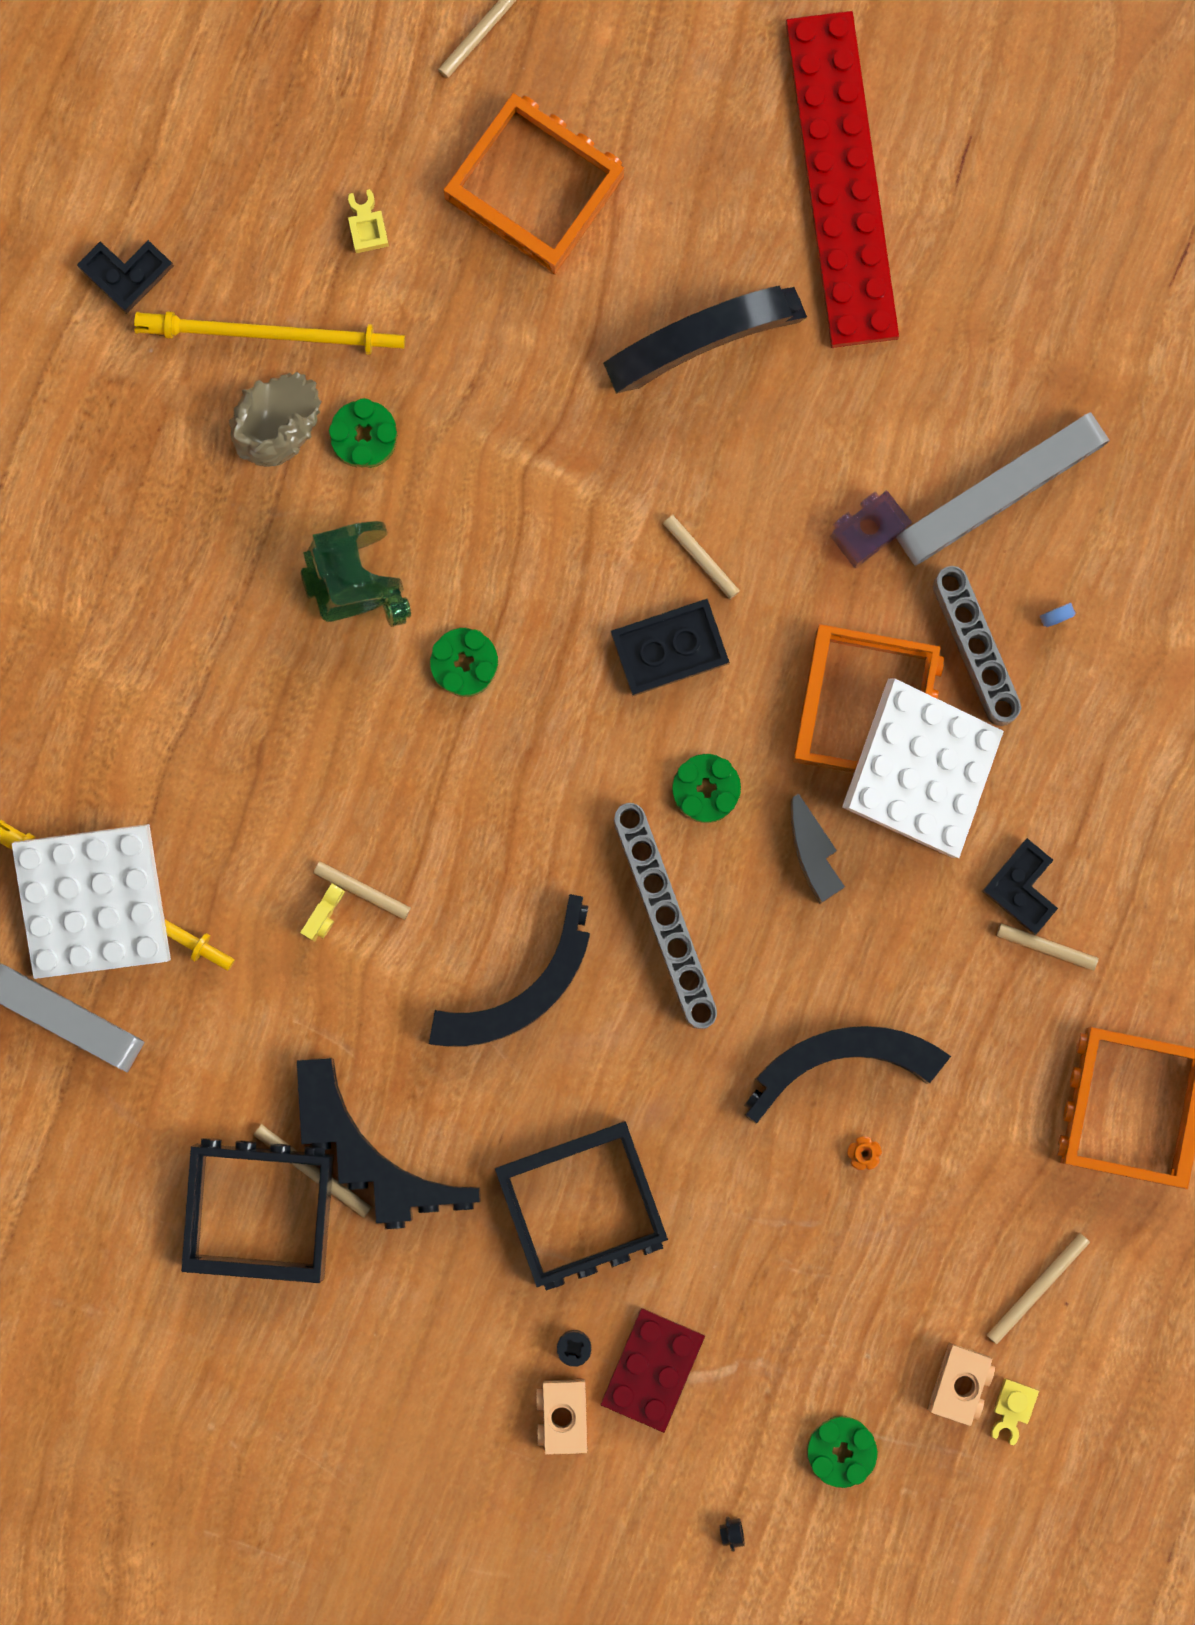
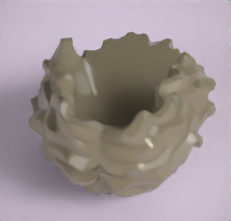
M295 372L293 375L288 373L281 375L280 378H271L268 383L258 380L255 382L254 387L242 390L243 396L234 408L233 418L229 420L231 440L239 457L258 466L275 467L298 454L300 447L307 439L311 438L312 427L317 424V415L320 413L319 406L322 401L318 398L317 383L312 379L306 380L304 374Z

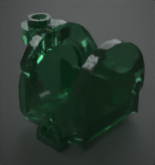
M384 522L356 523L312 535L313 541L306 552H303L307 568H302L300 574L307 597L309 599L316 598L320 616L326 622L360 615L381 606L384 608L387 621L391 627L406 624V618L411 617L409 601L406 597L402 598L401 593L404 591L402 580L400 578L372 574L361 565L358 550L372 545L387 536L388 532Z

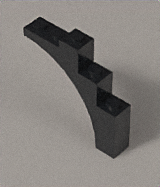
M334 1059L297 1060L301 1144L331 1149V1142H336L339 1184L347 1183V1190L368 1189V1182L374 1181L376 1223H384L385 1229L405 1228V1221L413 1220L412 1207L418 1206V1213L439 1212V1205L453 1204V1211L474 1209V1203L481 1202L480 1187H453L427 1181L401 1169L380 1154L362 1135L346 1108L338 1086Z

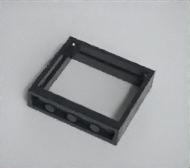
M626 1121L495 1168L536 1287L544 1285L546 1291L565 1284L564 1278L576 1273L578 1279L590 1276L598 1272L596 1267L598 1265L610 1262L611 1267L626 1263L631 1260L629 1254L642 1250L644 1255L651 1254L663 1249L662 1242L668 1240ZM621 1138L654 1233L543 1272L510 1178Z
M201 1138V1144L197 1143L191 1146L181 1272L321 1283L325 1279L334 1154H325V1148L306 1146L304 1152L291 1151V1145L270 1144V1149L256 1148V1142L236 1141L235 1146H223L221 1139ZM206 1156L321 1166L313 1264L199 1255Z

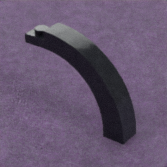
M780 285L719 303L674 322L628 346L603 364L616 394L643 387L670 369L709 350L758 332L800 323L807 318V315L795 287L781 289Z
M569 894L563 931L556 952L541 976L528 989L504 1004L483 1011L452 1013L435 1010L429 1045L468 1047L490 1043L519 1032L548 1012L571 985L587 950L590 933L577 931L578 925L585 926L589 907L588 905H582L583 896Z
M861 1026L831 1030L795 1044L769 1063L755 1078L765 1089L762 1093L756 1089L746 1101L744 1106L748 1108V1111L745 1113V1116L757 1124L777 1097L797 1077L820 1064L832 1060L853 1057L882 1060L897 1065L911 1072L926 1084H930L951 1056L936 1045L920 1037L894 1029Z

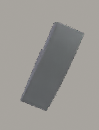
M798 793L791 799V826L794 845L807 883L819 904L841 891L845 886L827 861V858L837 851Z

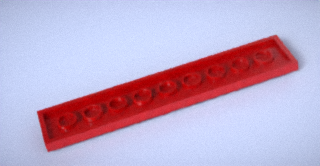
M853 11L786 19L831 348L898 340L899 330Z

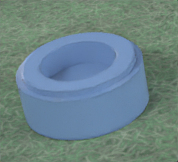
M1068 603L1040 615L1044 627L1046 626L1047 628L1075 616L1074 614L1076 613L1072 603Z

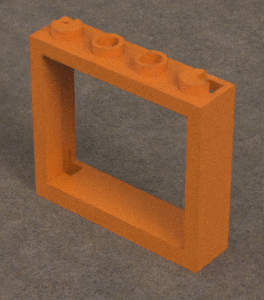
M513 93L444 189V196L446 201L553 274H556L623 180L624 167L621 166V160L610 152L603 154L594 148V142L582 133L575 135L566 129L567 124L554 114L547 116L538 110L539 105L534 100L525 95L521 98ZM515 112L607 174L555 249L463 187Z
M819 624L816 630L793 762L855 773L858 761L810 753L830 642L925 659L920 691L938 699L939 690L933 689L935 676L941 677L944 657L939 656L940 646Z
M1093 1027L1086 1028L1085 1034L1080 1033L1079 1043H1077L1076 1053L1081 1054L1079 1067H1073L1070 1077V1087L1074 1088L1072 1102L1067 1101L1064 1109L1063 1121L1068 1122L1066 1135H1060L1058 1141L1057 1155L1061 1156L1060 1163L1188 1189L1195 1156V1048ZM1099 1040L1192 1059L1170 1175L1077 1156Z

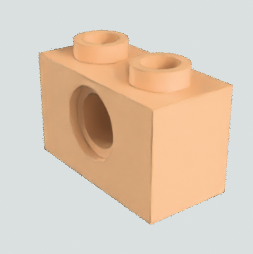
M949 1343L927 1410L969 1426L972 1425L973 1419L979 1420L984 1407V1400L980 1399L984 1385L990 1386L995 1372V1366L991 1365L993 1359ZM968 1376L972 1381L971 1390L964 1395L957 1394L954 1389L956 1380L959 1377Z
M585 1379L544 1380L543 1389H537V1410H544V1424H538V1446H545V1454L587 1453ZM560 1407L568 1409L572 1414L570 1423L565 1426L555 1424L551 1416L555 1409Z

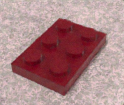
M641 1308L600 1405L665 1433L705 1335Z

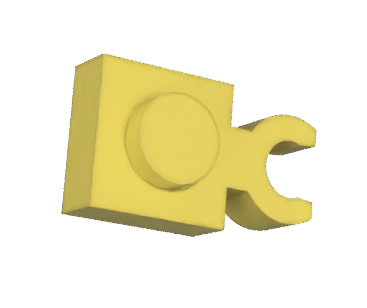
M370 189L366 190L368 200L365 204H357L353 193L349 194L348 197L350 208L358 215L348 218L356 253L389 247L382 212H371L375 205V199Z
M332 883L300 933L314 942L318 936L324 938L334 923L330 919L333 910L343 897L345 891Z
M1004 1378L993 1410L995 1413L1001 1414L1002 1418L993 1425L991 1437L997 1439L1000 1430L1008 1428L1011 1432L1008 1443L1015 1445L1019 1438V1431L1016 1427L1017 1423L1020 1421L1028 1424L1039 1391Z

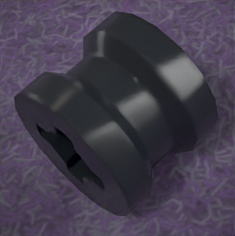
M579 1330L565 1332L557 1343L559 1359L568 1366L577 1367L583 1365L591 1355L589 1337Z

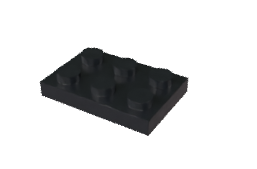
M708 598L611 631V636L632 697L729 665L730 663Z

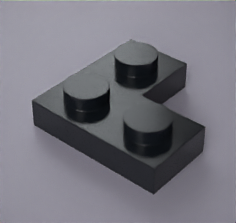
M149 240L125 264L101 241L77 264L78 268L126 314L174 267L173 263Z
M1026 838L982 890L983 893L1034 935L1041 930L1058 909L1032 887L1052 863L1053 859Z

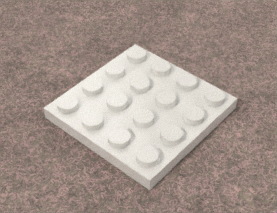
M888 679L842 808L951 858H959L1004 731L897 679Z
M149 824L12 843L34 979L154 964L171 960Z

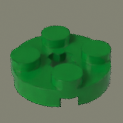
M366 398L350 402L340 408L333 417L329 428L331 445L339 459L352 467H377L390 458L396 447L398 435L392 414L383 405ZM359 427H370L372 430L369 434L372 439L368 442L364 439L358 442L355 439L358 435L356 429Z
M457 628L445 633L433 645L430 658V668L436 683L447 692L460 697H471L485 691L495 678L499 663L497 651L491 640L481 631L469 628ZM463 653L467 657H473L474 662L469 664L470 670L465 672L462 667L456 668L454 662L459 660L458 655Z
M700 754L691 757L679 767L673 780L672 794L676 806L690 819L700 823H713L722 820L734 809L740 798L741 783L737 771L728 760L713 754ZM703 779H709L710 784L716 785V790L711 792L710 798H704L703 792H697V786L702 785Z
M835 1416L823 1422L810 1435L807 1445L809 1463L813 1472L830 1486L848 1488L859 1485L872 1473L876 1465L878 1450L873 1434L857 1419L847 1416ZM841 1442H846L847 1449L852 1451L851 1457H845L844 1462L838 1461V1456L832 1453L833 1448L840 1447Z

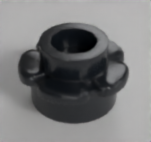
M726 1517V1524L720 1525L723 1546L730 1545L731 1551L735 1552V1548L745 1546L741 1519Z

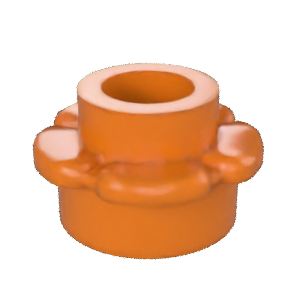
M862 1136L857 1138L855 1143L849 1145L847 1154L851 1158V1164L854 1168L858 1170H864L865 1168L872 1170L878 1166L882 1150L878 1142L871 1141L870 1137ZM866 1150L868 1152V1156L863 1157L861 1154L862 1151Z

